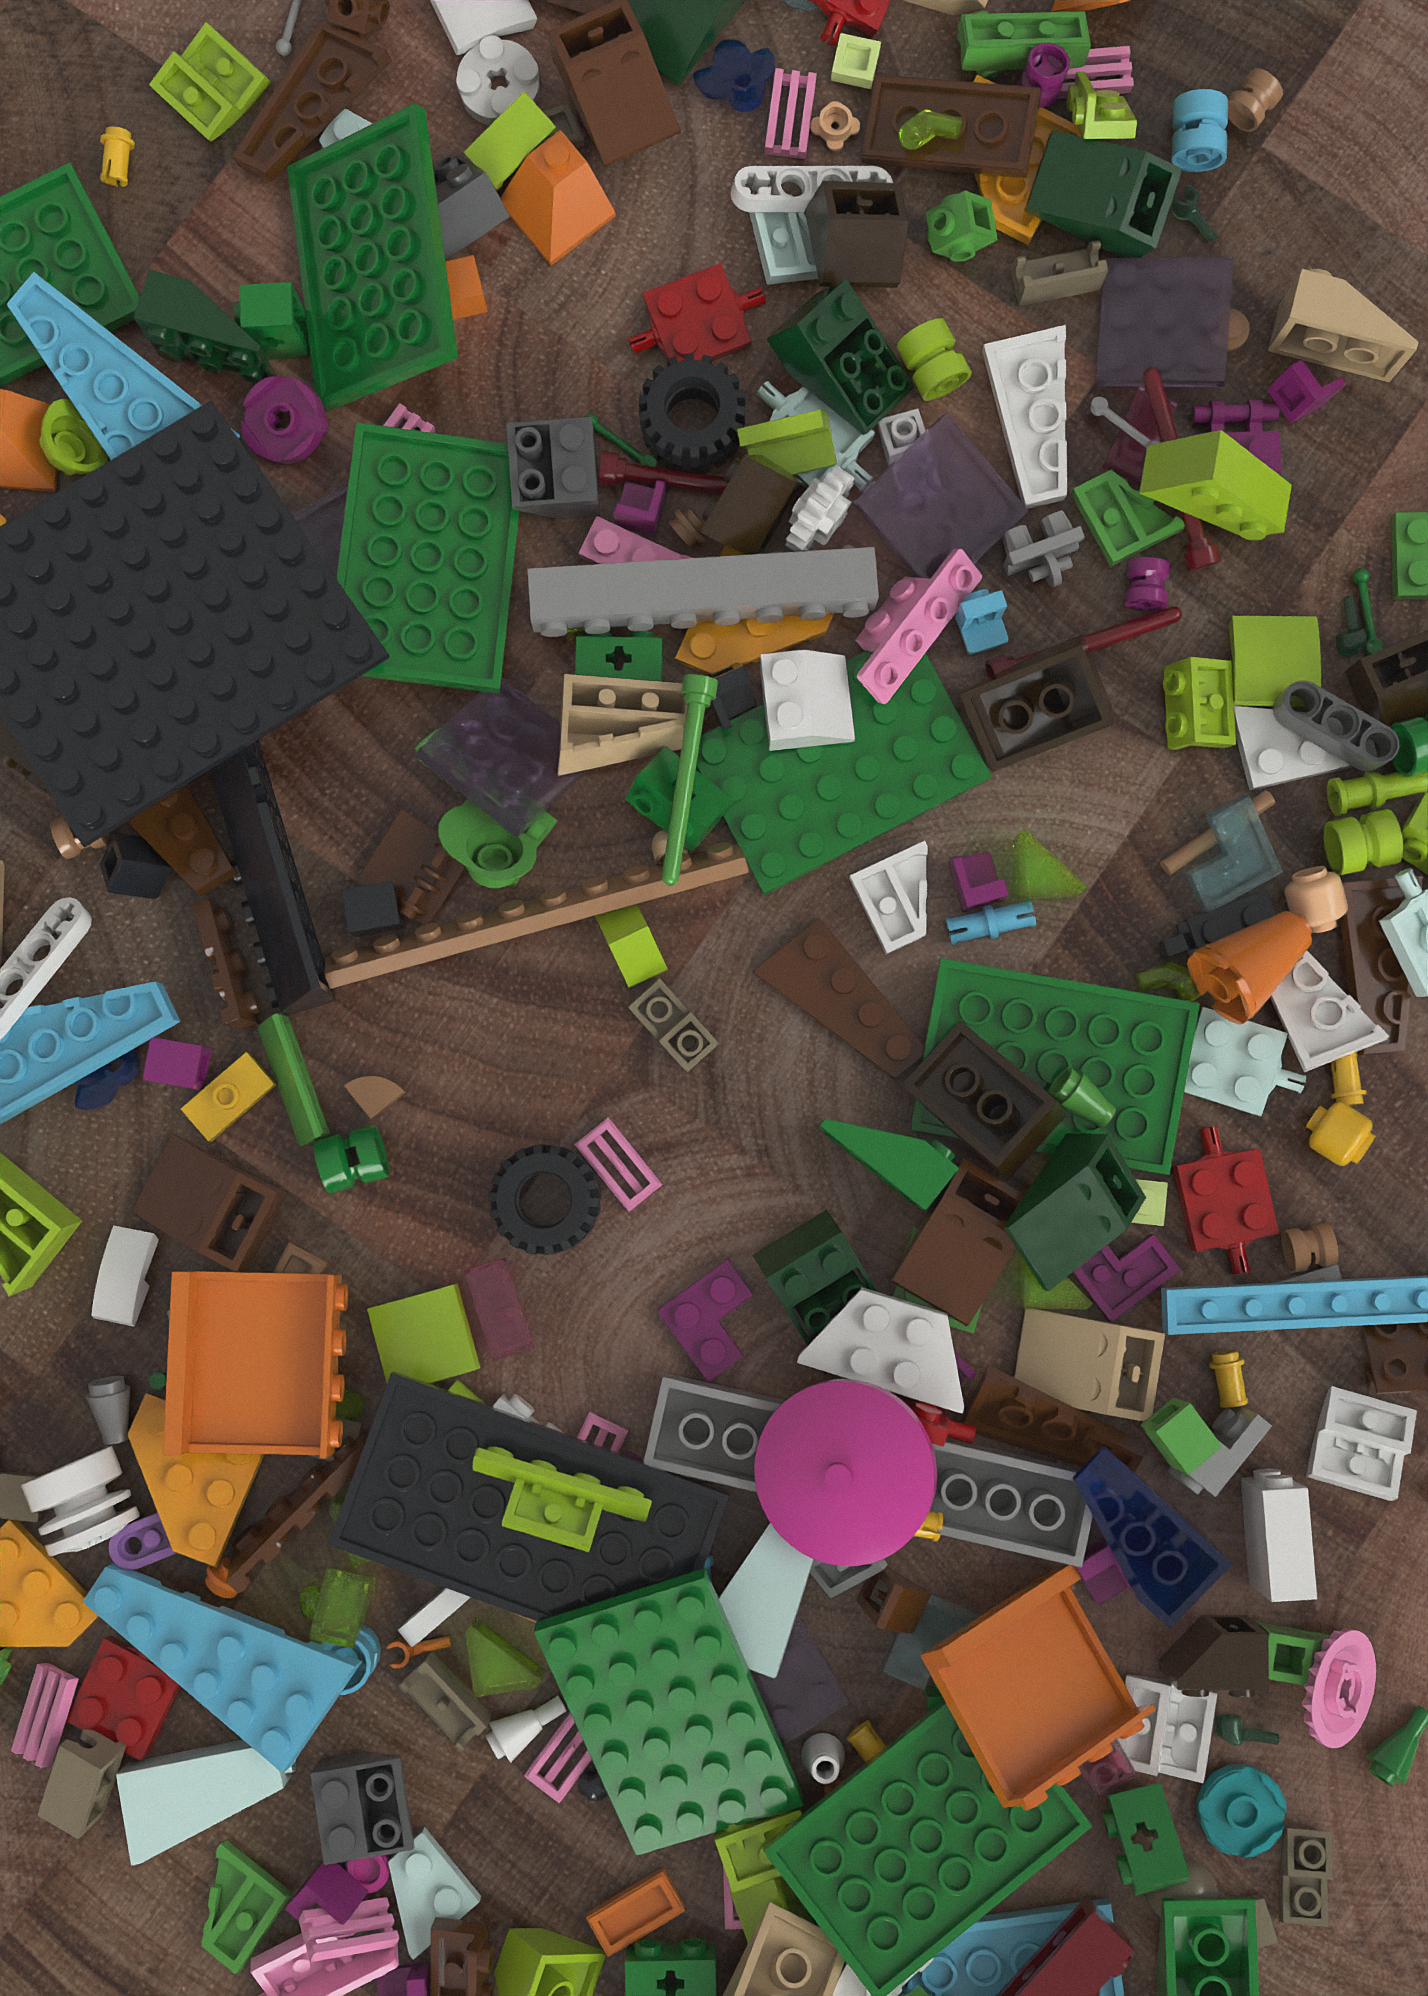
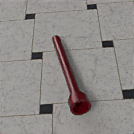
M1149 367L1143 372V381L1160 441L1162 443L1176 440L1178 436L1160 372L1155 367ZM1180 511L1186 525L1185 529L1189 544L1185 545L1187 553L1184 554L1188 571L1204 568L1222 561L1218 545L1212 544L1211 537L1206 538L1201 519Z
M602 451L598 475V485L615 488L616 483L624 484L625 480L655 485L656 481L659 480L665 482L668 487L722 494L728 483L723 481L724 477L630 464L627 463L626 458H619V453ZM800 491L796 495L792 504H796L797 500L801 497Z
M1171 606L1085 635L1084 638L1091 652L1177 623L1182 618V611L1177 606ZM1041 651L1015 659L1013 656L1006 658L1004 655L985 661L987 677L989 678Z

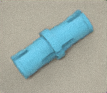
M1030 899L994 909L992 905L982 907L983 911L945 919L949 931L965 928L948 933L951 945L989 936L990 940L999 938V933L1036 926V917L1033 914L1017 917V915L1034 912Z

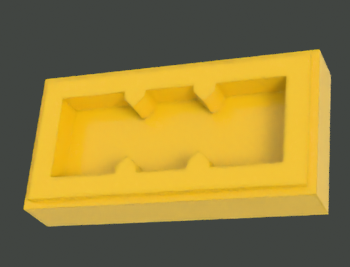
M245 1052L185 1104L181 1110L207 1141L212 1142L277 1084L249 1052Z

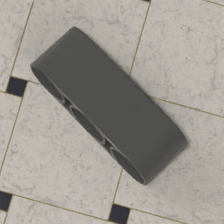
M1297 681L1286 688L1274 701L1273 715L1282 726L1356 769L1373 771L1391 761L1398 753L1400 745L1395 731L1312 682ZM1290 696H1297L1304 701L1306 706L1305 713H1298L1292 709L1289 701ZM1332 717L1341 722L1343 726L1342 735L1339 736L1330 731L1327 722L1328 718ZM1367 739H1371L1379 745L1381 749L1380 758L1368 753L1366 749Z

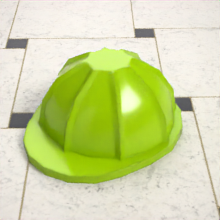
M59 399L53 401L43 417L41 437L39 439L40 447L44 451L49 464L62 471L65 475L70 476L73 474H89L106 464L108 455L71 400Z

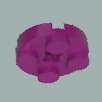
M267 377L254 385L245 397L243 407L246 408L244 422L241 421V431L251 450L263 458L282 465L297 463L312 454L318 447L321 438L328 432L329 424L325 417L324 406L320 397L309 385L292 377ZM279 411L291 414L290 424L286 429L279 428L277 430L275 426L280 421L277 416Z

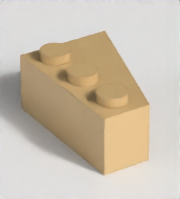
M564 674L561 699L558 776L657 755L665 746L671 751L681 749L688 705L684 703L685 696L681 694L682 683Z

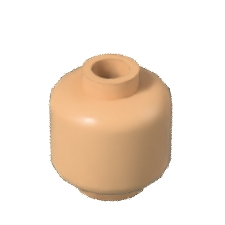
M1325 866L1311 867L1294 873L1291 876L1292 881L1284 890L1289 911L1293 914L1302 915L1310 924L1312 933H1321L1337 927L1336 920L1344 916L1348 910L1347 899L1339 875L1335 872L1327 871Z

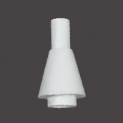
M556 1696L534 1711L530 1709L489 1722L492 1731L485 1736L498 1760L506 1755L511 1763L543 1729L542 1726L567 1710L560 1697Z

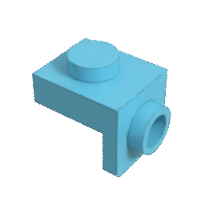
M982 589L965 596V602L960 603L955 619L967 654L974 655L1007 644L1009 638L1002 620L1007 604L1002 590L989 594L988 589Z

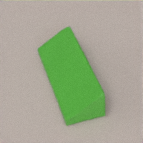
M1085 11L961 14L960 18L961 65L964 71L1026 69L1029 53L1033 47L1042 43H1052L1062 47L1069 56L1070 68H1081L1086 63L1091 47Z
M279 1013L271 1015L259 1025L258 1032L299 1146H306L314 1143L315 1140L328 1137L330 1132L289 1017Z

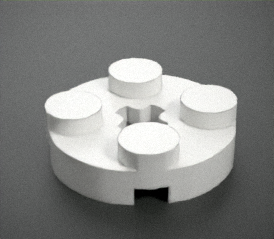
M489 35L484 37L479 45L470 49L460 62L456 77L458 92L465 110L475 120L490 126L524 91L537 105L540 98L539 69L533 56L523 46L510 40H501L495 35ZM505 76L506 82L509 84L506 88L499 86L496 90L491 89V79L493 77Z

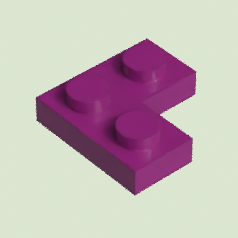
M1150 1234L1119 1258L1106 1245L1072 1272V1274L1107 1321L1113 1322L1181 1269L1156 1236Z
M728 1259L657 1310L707 1382H710L744 1357L719 1320L753 1296V1293Z

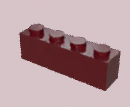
M1085 1897L996 1996H1099L1101 1987L1110 1977H1118L1128 1967L1131 1960L1130 1955L1134 1952V1949L1126 1934Z

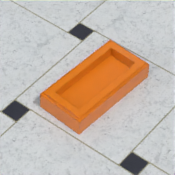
M661 1867L588 1911L586 1919L607 1957H610L685 1912L686 1906L665 1868Z

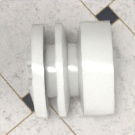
M112 1446L21 1485L31 1512L54 1509L56 1517L38 1529L40 1535H45L60 1528L64 1536L45 1545L49 1556L64 1552H78L118 1534L129 1522L140 1516L136 1506L115 1512L113 1505L132 1495L129 1489L108 1493L106 1489V1484L123 1473Z

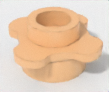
M833 101L822 109L819 117L811 120L810 130L814 135H820L827 142L829 150L839 151L843 148V142L850 135H857L859 133L860 122L857 118L852 117L848 107L838 101ZM836 123L839 125V128L833 129L831 125Z

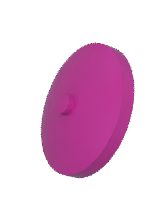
M835 1379L819 1382L799 1391L787 1399L770 1417L763 1429L756 1449L755 1484L761 1506L768 1520L779 1535L792 1547L804 1555L823 1563L839 1566H859L870 1564L892 1555L910 1541L927 1518L934 1500L937 1485L936 1458L929 1435L923 1424L900 1398L868 1382L852 1379Z

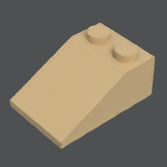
M1301 269L1279 304L1268 351L1390 382L1417 350L1418 341L1346 280L1333 277L1331 273L1322 269Z
M769 1902L723 1996H833L845 1960L820 1927Z

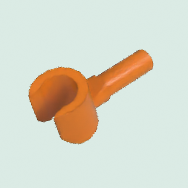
M450 1635L420 1641L413 1647L408 1644L403 1636L396 1638L386 1649L400 1647L404 1650L405 1658L396 1659L389 1666L394 1669H400L407 1665L416 1655L451 1647Z

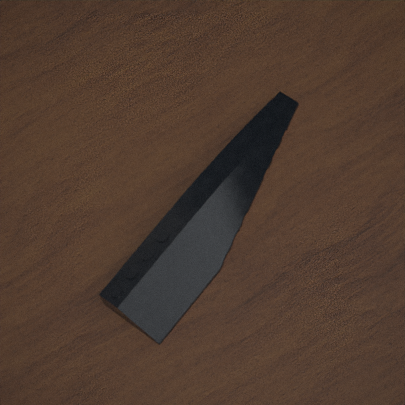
M257 740L212 768L211 773L235 855V860L231 861L238 875L234 876L233 879L237 886L243 884L248 899L241 902L244 917L249 927L253 925L256 927L260 941L253 943L254 951L260 967H268L272 981L265 984L267 995L273 1009L279 1007L281 1013L290 1016L335 1002L336 998L333 988L329 989L324 974L325 961L260 742Z

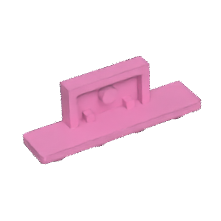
M953 549L931 579L904 576L902 580L898 581L891 588L890 596L879 610L867 619L865 628L855 641L864 651L868 650L873 653L858 672L857 678L878 703L886 704L958 611L960 603L964 602V597L971 594L981 581L982 574L962 549Z
M300 1933L251 1958L250 1972L264 1990L263 1993L257 1996H343L397 1968L399 1965L398 1946L396 1944L392 1948L310 1962L303 1935ZM334 1936L329 1938L317 1939L316 1942L318 1944L342 1940L346 1938H339L338 1936Z

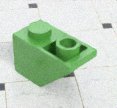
M1256 1621V1624L1268 1633L1269 1679L1305 1685L1309 1679L1307 1669L1312 1668L1314 1664V1653L1321 1652V1644L1324 1639H1330V1634Z

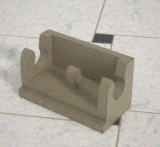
M1099 240L1089 242L1085 249L1027 261L1026 256L1015 257L1014 262L1010 265V271L1018 306L1100 290L1108 273L1106 259L1099 261L1098 258L1101 242Z
M430 1651L398 1683V1687L404 1693L407 1692L453 1741V1746L459 1752L465 1749L466 1744L473 1736H479L488 1726L492 1714L433 1651Z
M88 1729L82 1731L80 1739L85 1743L91 1744L94 1748H83L79 1743L68 1739L59 1745L37 1815L77 1839L104 1814L126 1748L124 1743L120 1741L115 1743L98 1732Z

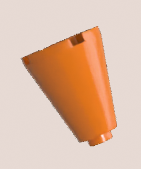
M1283 911L1197 948L1187 961L1189 974L1201 995L1208 991L1217 1001L1211 1007L1219 1015L1230 1022L1239 1025L1244 1024L1254 1018L1311 946V926L1302 915Z

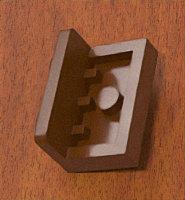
M435 1917L431 1927V1996H494V1984L488 1983V1975L492 1970L495 1948L494 1945L488 1944V1924Z

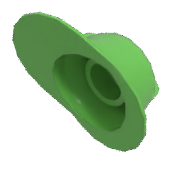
M472 805L454 807L444 814L438 825V838L442 847L454 859L466 866L471 878L481 886L487 888L514 887L519 882V878L529 872L536 862V846L532 839L495 813L483 807Z

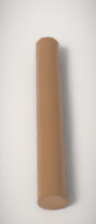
M1267 790L1263 791L1160 861L1161 867L1166 874L1172 875L1275 805L1273 796Z

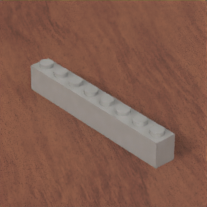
M875 547L527 569L530 617L533 632H541L543 636L547 637L563 636L567 634V630L584 629L589 634H602L609 632L610 627L626 626L631 631H647L657 624H671L673 628L684 629L697 625V622L714 621L716 625L729 626L739 623L740 619L757 618V621L761 623H774L781 621L783 616L800 615V618L803 620H818L824 618L829 613H843L845 617L855 618L865 616L869 611H875L879 598Z

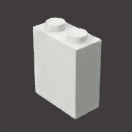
M1279 1469L1254 1470V1477L1240 1478L1249 1585L1271 1602L1317 1599L1308 1488L1294 1481L1290 1475H1281V1470Z

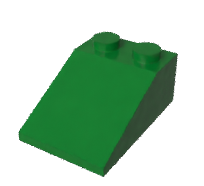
M824 1119L816 1127L915 1208L920 1210H926L959 1169L951 1162L955 1155L935 1139L927 1143L922 1139Z
M1253 1896L1162 1898L1156 1971L1157 1996H1259L1256 1900Z

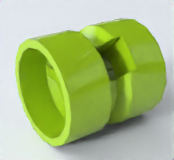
M936 318L915 327L904 335L896 346L906 368L916 370L912 380L924 401H932L951 393L964 384L972 374L962 352H954L952 349L956 340L943 318Z
M1389 809L1361 815L1359 822L1351 816L1325 823L1323 839L1327 860L1333 872L1339 876L1363 871L1367 863L1369 866L1375 865L1379 868L1398 864L1402 860L1403 838L1396 816Z

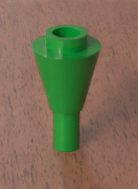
M1417 1705L1403 1728H1398L1366 1755V1758L1372 1763L1369 1771L1390 1787L1395 1782L1401 1785L1406 1784L1419 1745L1418 1739L1428 1725V1711Z

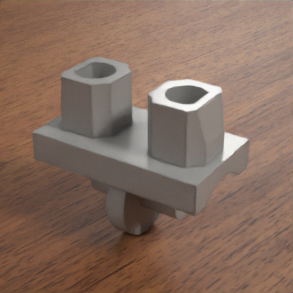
M1063 510L1041 519L1039 524L1045 536L1044 540L1033 543L1026 525H1021L1005 532L1003 542L1007 557L1003 567L1007 576L1040 564L1041 566L1028 571L1032 582L1045 578L1051 588L1062 584L1061 572L1072 568L1073 564L1069 555L1058 560L1056 558L1077 551L1079 549V542L1085 539L1081 526L1072 528Z

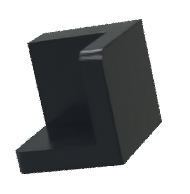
M738 662L708 675V677L718 680L716 699L711 700L710 706L718 725L725 731L732 727L730 720L757 707L748 685L750 680L744 666Z
M113 832L100 862L108 893L157 899L172 869L143 837Z
M388 881L341 890L348 933L354 937L406 928L404 919L399 915L395 886L392 882Z

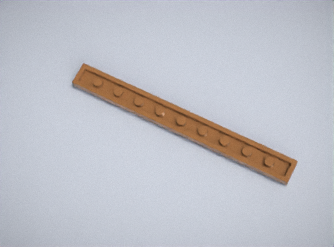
M717 843L708 847L706 852L692 856L683 854L679 880L675 885L669 886L662 881L663 864L652 867L646 865L634 866L625 870L623 875L609 879H606V877H594L583 882L582 886L573 889H551L542 893L540 898L526 902L511 900L501 904L497 910L483 914L479 911H472L459 916L454 922L443 925L428 923L418 927L414 933L400 937L395 934H389L376 939L373 944L364 947L345 946L332 952L331 956L326 957L324 974L329 989L746 874L749 873L746 859L741 846L737 843Z

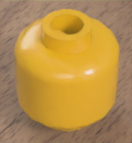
M1343 1102L1333 1103L1328 1110L1319 1106L1306 1125V1128L1313 1131L1309 1138L1310 1147L1339 1166H1345L1351 1161L1358 1164L1376 1138V1135L1371 1133L1372 1121Z

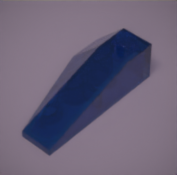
M1104 1445L1072 1477L1135 1596L1168 1628L1171 1629L1232 1565L1220 1548L1206 1534Z

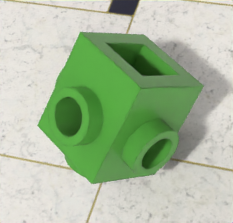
M963 191L959 194H952L943 198L941 204L926 212L927 236L932 252L948 257L954 262L969 260L975 256L976 251L998 240L992 203L990 199Z

